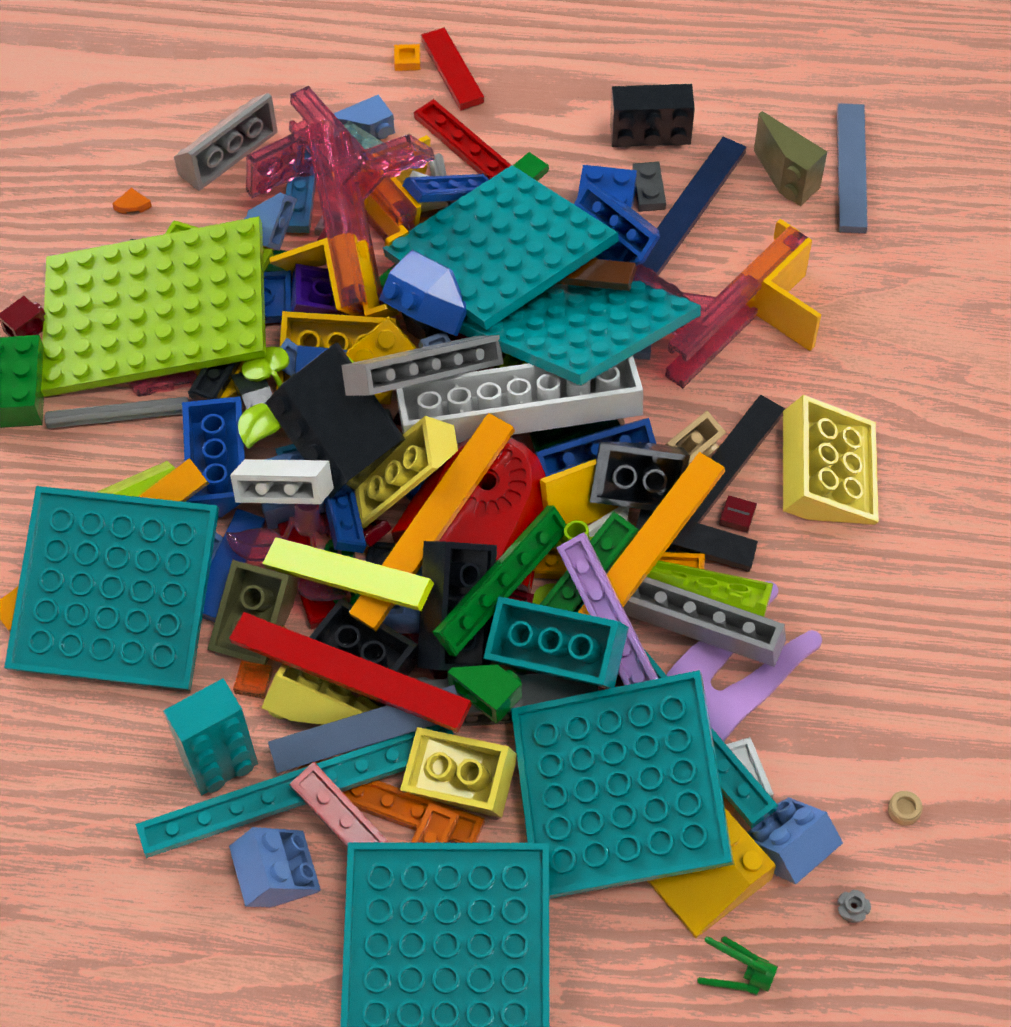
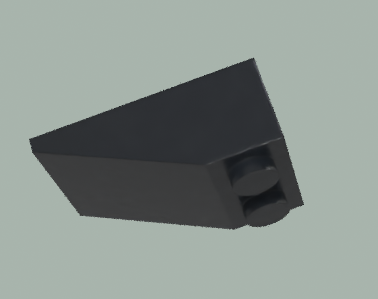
M599 442L589 502L655 511L688 467L690 455L683 447L655 443Z

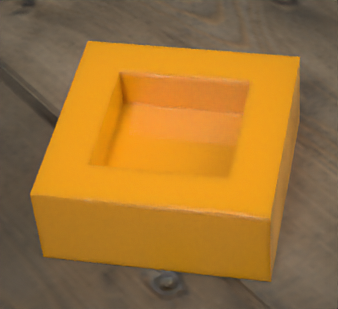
M420 44L394 45L395 71L421 70Z

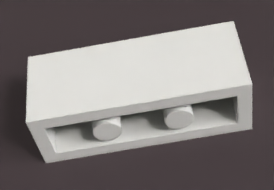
M245 459L230 475L235 503L321 504L334 489L330 463L323 460Z

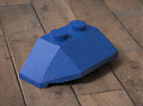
M586 182L574 202V205L618 232L619 241L597 255L598 259L633 262L638 266L646 261L660 238L659 230L627 204L591 182Z
M411 250L390 270L379 298L380 301L407 316L454 336H458L467 314L466 303L462 300L461 290L453 270L414 250Z
M645 418L565 441L537 451L535 454L547 477L596 459L599 442L656 444L650 420Z

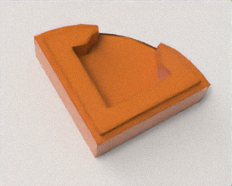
M130 188L112 203L113 209L122 214L133 211L144 212L152 207L151 201L133 188Z

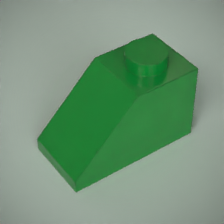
M498 664L452 667L448 671L449 686L455 685L458 694L463 698L471 700L473 706L496 724L522 698L520 678L513 671H505Z

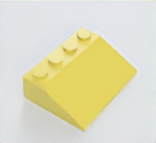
M802 395L783 411V511L807 520L877 524L879 518L876 422L806 395Z

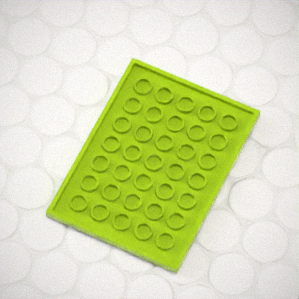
M260 217L46 256L44 311L46 314L44 315L45 321L43 322L42 344L44 346L41 385L43 396H54L266 357L263 231Z

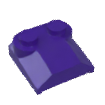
M295 264L291 284V312L349 315L337 310L335 307L328 269Z

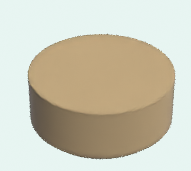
M910 791L895 793L888 805V813L891 819L903 826L912 825L917 822L923 809L920 798Z

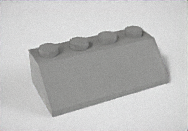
M266 93L251 99L230 116L221 120L215 127L202 134L196 141L180 150L174 156L178 175L200 191L278 133L272 96Z

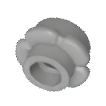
M851 890L850 893L844 892L838 899V904H840L838 911L842 918L848 922H861L865 920L866 914H869L871 911V903L861 891ZM851 904H857V908H852Z

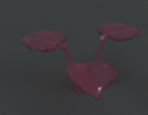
M319 504L294 505V517H289V524L282 539L288 540L293 527L301 536H309L311 547L317 548L316 531L318 534H326L327 537L332 539L327 513L319 514ZM267 528L249 529L237 533L226 532V538L231 549L243 559L256 562L264 561L275 537L281 538L276 531ZM299 578L297 581V590L300 595L313 601L340 600L348 592L303 578Z

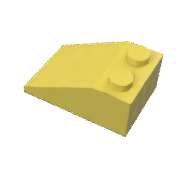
M417 727L400 790L468 811L502 818L517 761V754L509 746Z

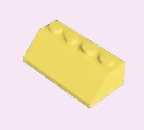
M424 416L403 434L405 440L355 490L362 528L370 525L458 451L454 425Z

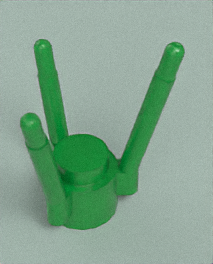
M726 936L721 938L723 943L711 937H705L704 941L707 944L748 965L743 978L749 980V983L699 977L697 979L698 984L742 990L754 995H758L760 989L766 992L769 991L778 966L755 955Z

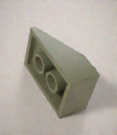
M761 111L758 116L754 152L779 193L784 195L786 199L802 206L821 188L827 151Z
M232 560L207 650L266 666L270 658L232 644L229 638L243 612L284 627L293 608L301 578Z

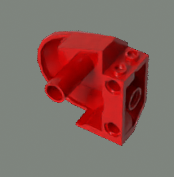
M470 438L457 445L458 451L433 472L416 493L391 532L396 544ZM510 438L439 541L497 545V561L544 510L540 479L545 478L546 475L538 457L523 443ZM532 571L516 589L531 593L535 571Z

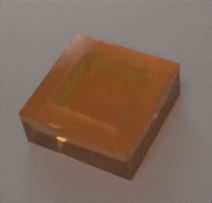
M241 661L233 687L234 693L265 699L273 673L272 666Z

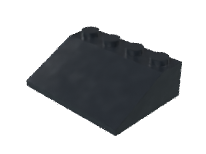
M339 343L333 344L281 384L265 402L304 460L329 461L334 487L329 494L330 498L354 492L405 440L375 395L346 396L341 365L352 362Z

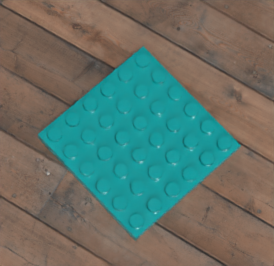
M511 165L429 219L418 224L405 237L396 238L390 246L386 245L383 247L385 257L395 264L411 250H414L453 270L461 290L462 300L466 303V316L487 330L617 243L619 237L617 231Z
M633 280L630 291L554 284L487 330L465 316L459 333L467 337L499 335L500 339L498 341L502 352L581 386L701 316V305L691 302L687 298L675 296L663 289H657Z
M36 486L4 668L23 672L191 691L219 507L209 504Z
M700 670L511 709L527 842L549 843V899L734 865L704 683Z
M348 842L340 1027H550L549 843Z

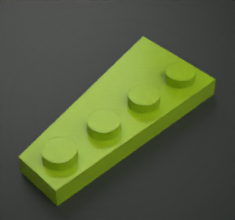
M660 560L647 575L648 578L763 617L765 616L773 588V583Z

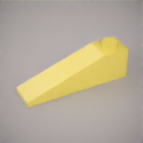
M282 664L274 676L261 708L267 710L270 715L278 719L324 725L379 708L380 706L364 696L355 697L346 688Z

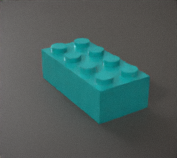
M498 596L484 659L500 665L610 689L614 688L629 627L615 620Z
M224 678L163 710L183 765L201 796L207 792L218 791L225 785V782L236 776L241 777L253 770L254 766L258 765L243 710Z

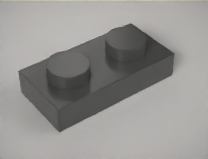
M633 163L632 170H637L636 197L639 212L666 210V198L660 163Z

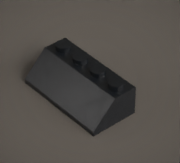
M424 541L422 576L430 578L434 585L422 611H420L417 668L450 670L452 667L491 665V661L484 659V653L493 615L457 656H450L433 631L495 564L497 545Z

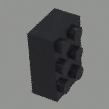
M692 84L612 86L610 113L612 147L691 144L695 110Z
M342 598L339 599L309 637L407 676L417 665V643L384 623L380 625L377 631L371 629L349 614L353 605ZM366 697L367 699L371 700L372 702H374L375 704L379 705L380 707H383V706L386 705V704H384V703H381V702H379V701H376V700H374V699H371V698H369V697Z

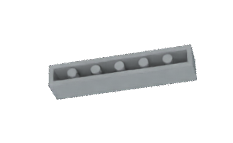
M472 336L341 365L346 396L374 395L503 364V358L498 341L500 336Z
M648 577L644 579L623 607L627 616L775 667L786 642L785 624Z

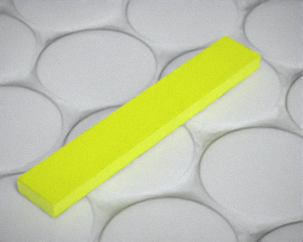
M275 537L262 563L267 569L422 611L434 585L430 578Z

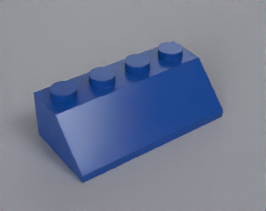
M241 396L182 402L184 460L186 461L190 458L209 483L186 502L217 505L219 507L218 518L223 517L241 504L235 503L230 477L231 473L245 460V446L238 430V422L243 414Z

